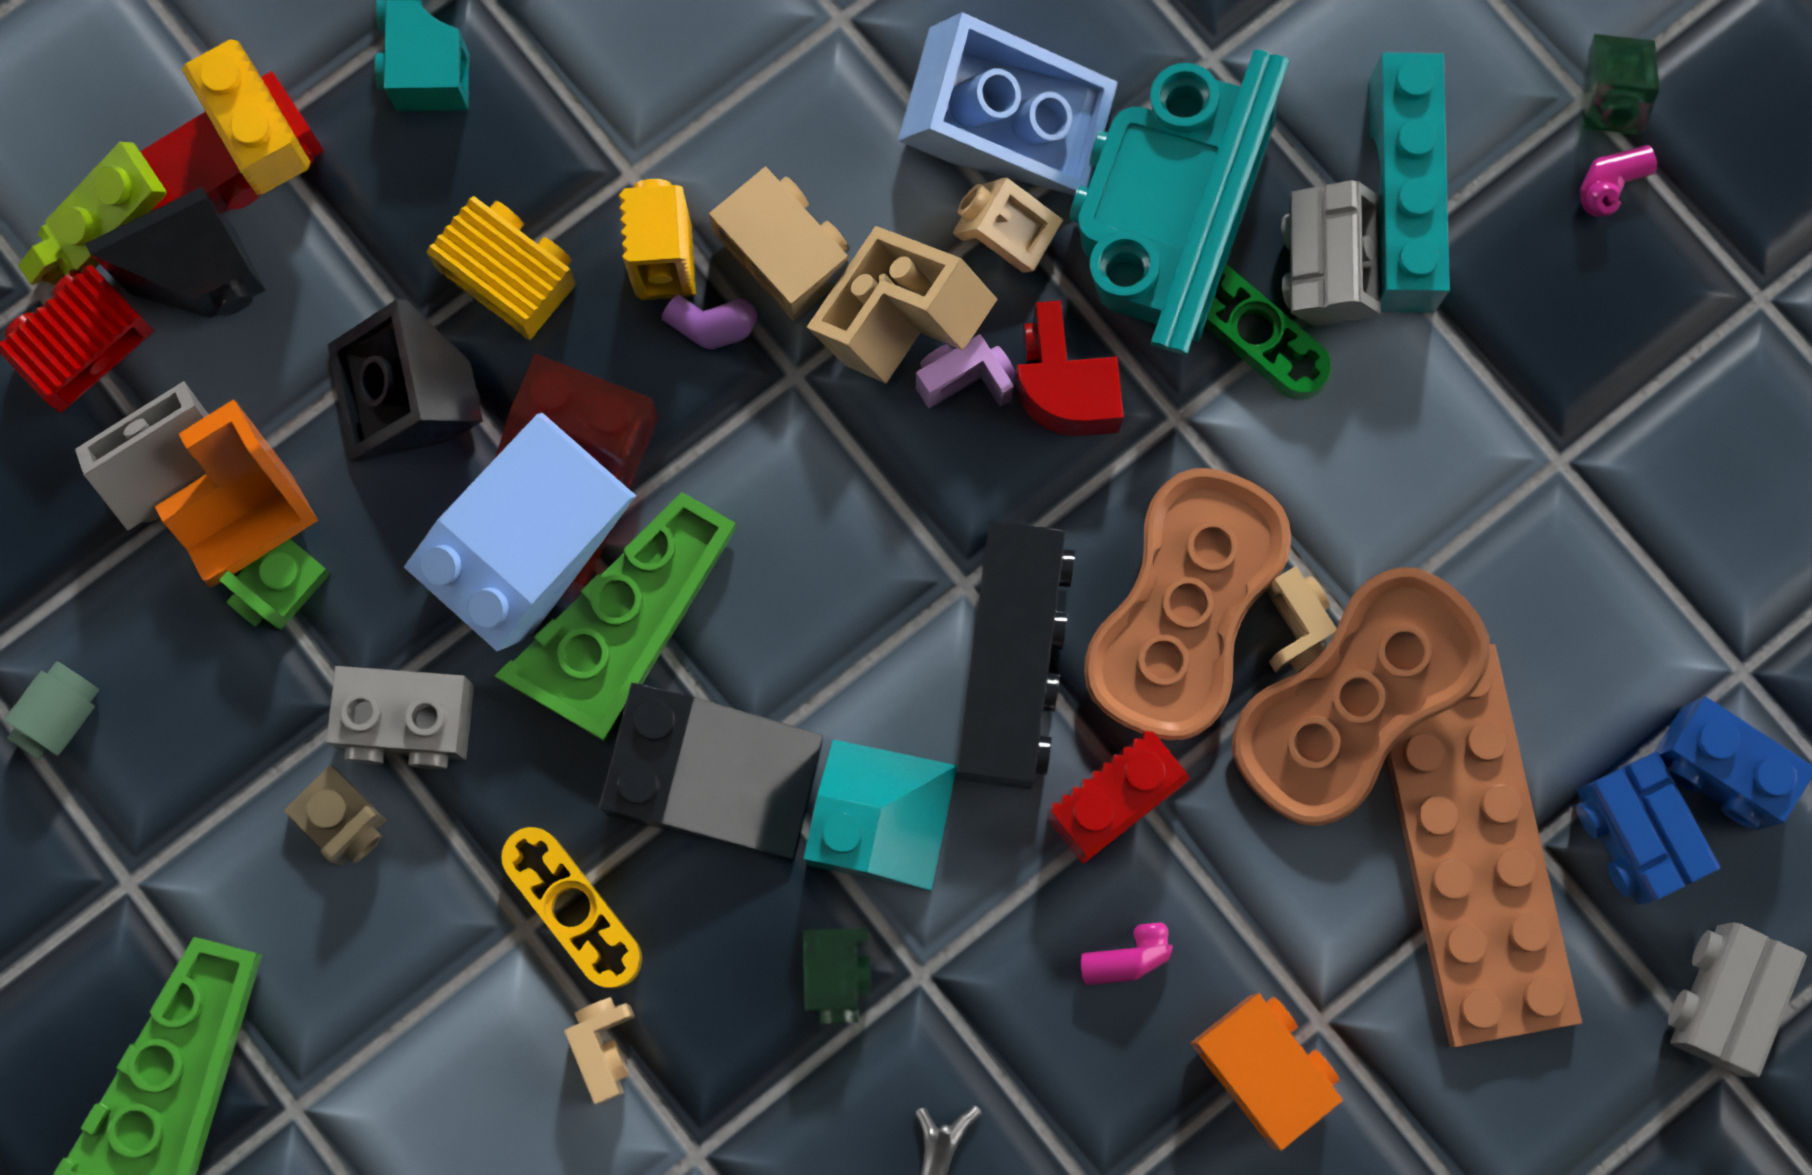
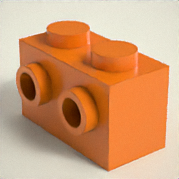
M1256 993L1245 998L1190 1042V1045L1272 1149L1282 1151L1343 1101L1333 1087L1340 1081V1078L1328 1061L1316 1049L1307 1054L1291 1034L1298 1028V1025L1280 1001L1274 996L1265 1001L1260 993Z

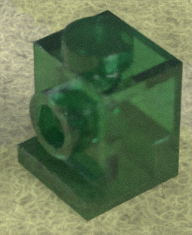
M869 928L803 930L805 1011H819L820 1024L859 1023V996H871L870 956H857V945H870Z

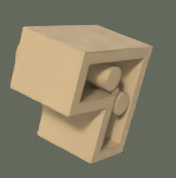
M875 226L807 328L845 366L883 383H887L920 333L964 350L998 299L962 258Z

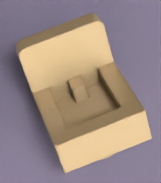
M1297 566L1275 578L1271 586L1266 590L1297 641L1277 652L1269 661L1275 672L1289 664L1292 665L1296 673L1305 669L1326 648L1324 643L1334 635L1337 629L1325 611L1330 608V603L1324 590L1312 576L1304 578Z

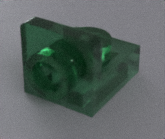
M1594 34L1588 51L1591 94L1583 114V126L1586 129L1642 134L1660 90L1655 40Z

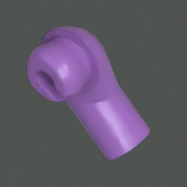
M677 294L666 306L661 319L701 347L713 350L742 341L748 337L752 328L757 323L758 315L753 304L745 299L736 298L730 303L703 311Z

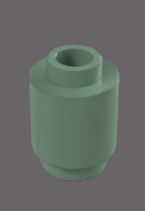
M56 661L48 673L42 670L39 672L4 718L5 722L14 727L7 736V739L39 760L46 750L59 756L94 710L95 706L91 701L100 690L62 663Z

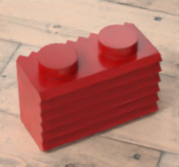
M92 265L84 267L83 272L74 271L64 276L53 288V298L46 300L43 307L36 309L35 314L28 312L13 320L5 330L4 337L6 339L0 341V354L37 394L60 414L155 332Z
M1144 731L1139 739L1132 741L1129 747H1123L1119 755L1114 754L1109 763H1103L1100 769L1093 771L1088 779L1083 778L1078 787L1073 786L1068 795H1062L1058 803H1052L1048 810L1047 820L1076 857L1084 864L1181 788L1190 778L1158 736L1152 731Z

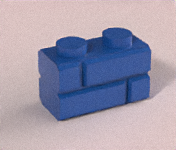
M1658 751L1631 762L1576 790L1582 801L1576 805L1577 815L1582 826L1593 839L1602 838L1613 861L1607 863V870L1613 884L1624 897L1627 898L1632 895L1637 905L1656 901L1721 868Z

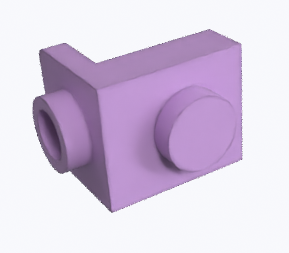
M981 334L972 338L964 350L954 349L953 346L948 344L937 348L920 362L922 369L916 372V390L929 409L982 378L1001 407L1012 400L1014 386L1011 380L1016 378V372L1004 351L998 345L990 349Z

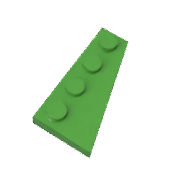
M681 492L624 548V553L604 573L596 575L580 591L582 594L556 620L552 619L534 636L535 640L514 661L510 660L495 677L607 743L623 716L631 682L643 684L737 530L736 523Z
M193 937L151 1008V1017L135 1044H130L117 1066V1069H119L118 1073L100 1103H95L80 1128L83 1132L69 1156L62 1159L53 1175H196L263 954Z

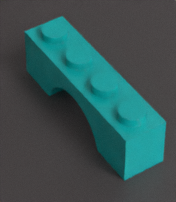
M376 0L378 29L380 33H385V53H376L375 79L378 89L386 91L395 111L468 110L469 52L460 30L430 15L423 8L422 0Z
M1382 52L1369 79L1370 138L1374 139L1377 146L1380 170L1381 312L1434 313L1450 291L1444 53Z

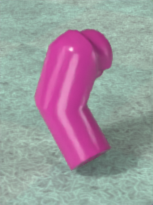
M1649 145L1595 159L1591 163L1579 192L1583 209L1593 216H1609L1620 207L1621 201H1618L1625 182L1656 173L1657 162L1652 148Z
M1164 923L1137 925L1133 931L1136 948L1083 953L1081 957V972L1084 983L1086 985L1135 981L1169 961L1173 945H1168L1169 932L1167 926Z

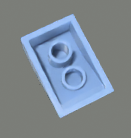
M961 12L929 28L898 141L952 164L1075 195L1080 185L1086 187L1090 185L1095 168L1089 165L1091 151L1100 130L1105 131L1118 82Z
M540 413L521 430L440 516L404 568L496 651H500L532 637L636 495L546 415Z

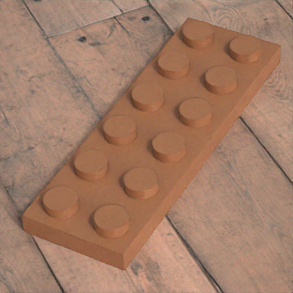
M1490 644V658L1487 670L1474 692L1455 707L1415 725L1396 742L1386 757L1449 1047L1464 1046L1582 1023L1495 644Z

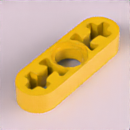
M527 827L513 833L505 842L502 850L503 868L583 973L594 984L605 988H620L632 982L642 966L640 946L554 836L540 828ZM527 842L536 848L543 844L547 845L549 850L543 855L542 859L552 874L558 876L564 866L570 872L569 877L553 883L541 899L535 893V889L547 884L536 871L527 868L520 872L517 866L524 858L520 848ZM570 889L583 891L590 901V912L587 919L574 927L562 925L554 913L556 899L560 894ZM603 916L609 922L610 927L602 929L598 933L608 945L616 948L624 944L628 950L621 959L626 969L619 975L611 970H605L601 974L598 972L595 965L600 962L602 956L591 941L587 940L581 950L574 943V939L592 932Z

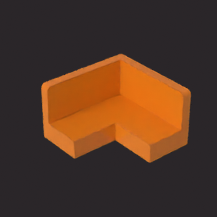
M234 399L178 433L188 452L206 474L160 502L155 508L162 522L188 551L199 575L208 587H214L221 583L220 579L227 571H230L232 574L237 573L318 521L291 472Z

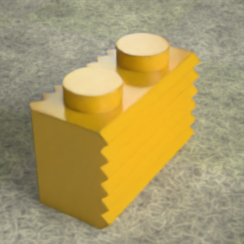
M229 39L184 64L181 69L238 169L257 195L265 194L308 170L310 165L309 158L239 41Z
M646 179L636 182L634 188H625L619 194L622 204L619 207L622 214L620 221L623 227L621 234L624 240L621 243L624 250L622 258L635 295L641 300L673 298L677 294L682 297L696 295L692 224L683 187L671 185L669 181L663 179Z
M473 196L469 198L466 206L460 209L459 214L453 217L451 224L444 228L443 233L437 236L435 243L428 247L426 253L434 267L441 274L474 297L497 317L512 326L526 339L531 340L577 285L571 269L568 268L572 259L564 250L548 238L543 237L537 244L520 231L524 226L522 220L502 203L495 201L489 208Z

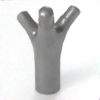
M972 1105L950 1126L944 1124L940 1129L936 1127L926 1108H919L915 1112V1116L922 1128L925 1146L924 1161L920 1175L948 1174L953 1154L969 1126L982 1114L979 1107Z

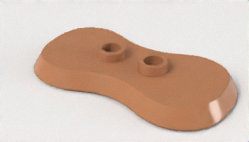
M1194 468L1178 473L1165 482L1150 502L1145 518L1143 560L1135 585L1122 604L1099 626L1088 645L1085 655L1084 673L1086 687L1092 700L1113 720L1141 734L1144 731H1152L1159 739L1185 740L1202 733L1221 715L1227 705L1233 683L1234 643L1238 629L1249 608L1271 586L1273 580L1281 574L1290 553L1291 531L1289 520L1283 507L1272 495L1251 481L1232 473L1209 468Z
M1399 567L1382 572L1369 579L1360 586L1348 602L1338 627L1324 651L1302 671L1263 689L1243 708L1235 724L1232 736V754L1237 768L1246 783L1269 807L1287 819L1302 825L1321 826L1336 822L1351 814L1367 798L1389 751L1396 742L1415 725L1443 713L1464 701L1480 684L1487 670L1490 658V638L1480 616L1454 587L1430 572L1418 568Z

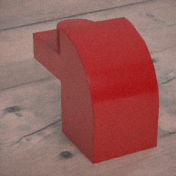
M1061 300L1036 302L1033 323L1023 324V341L1026 361L1037 360V363L1017 365L1016 378L1014 380L1015 390L1021 405L1035 422L1057 434L1089 436L1119 433L1124 414L1118 357L1067 361Z

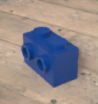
M1706 696L1681 707L1654 752L1658 751L1676 784L1689 791L1704 794L1721 805V810L1727 817L1749 829L1760 830L1785 823L1812 779V765Z

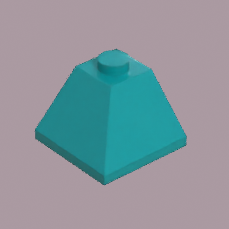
M832 740L816 798L803 858L805 864L932 891L957 765Z

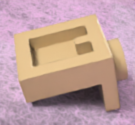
M1006 177L982 185L977 184L965 195L958 208V214L962 217L955 227L953 234L962 241L978 239L1022 273L1035 270L1063 219Z
M610 997L575 1012L579 1024L564 1030L594 1104H602L625 1094L619 1080L629 1076L627 1066L616 1041L613 1039L604 1043L600 1033L633 1019L635 1016L629 1004L624 1003L615 1007Z

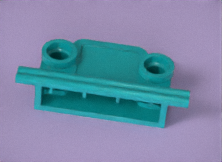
M1259 49L1253 50L1241 86L1216 80L1207 69L1197 64L1178 63L1169 66L1158 74L1152 84L1150 92L1151 109L1138 106L1126 108L1115 116L1109 132L1100 130L1096 136L1089 162L1091 167H1095V171L1089 187L1082 185L1078 187L1071 206L1069 219L1072 222L1079 223L1082 249L1090 259L1091 277L1099 300L1111 311L1156 324L1151 346L1187 356L1192 341L1200 342L1211 304L1216 296L1225 264H1227L1276 123L1278 95L1290 61L1282 55H1271Z

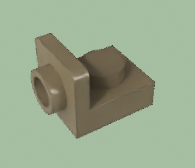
M329 765L283 810L322 849L320 853L329 862L343 866L349 859L353 863H357L366 857L380 842L382 835L378 830L388 821L332 765Z

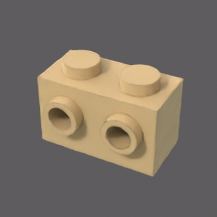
M765 166L709 213L713 234L794 322L833 289L849 265L846 252L850 250V247L842 234L830 222L825 221L819 225L805 208L809 206L808 200L791 179L785 176L779 181Z

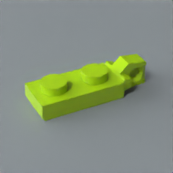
M119 141L44 221L45 225L41 226L37 233L42 242L32 246L18 264L30 285H35L36 283L56 285L64 276L71 272H82L84 267L89 265L96 269L99 263L90 254L86 243L149 213L167 195V191L135 143Z

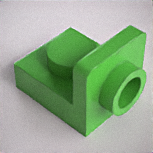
M289 539L246 566L237 577L230 571H227L220 581L234 592L226 603L248 622L256 627L264 618L281 630L331 573L294 541Z

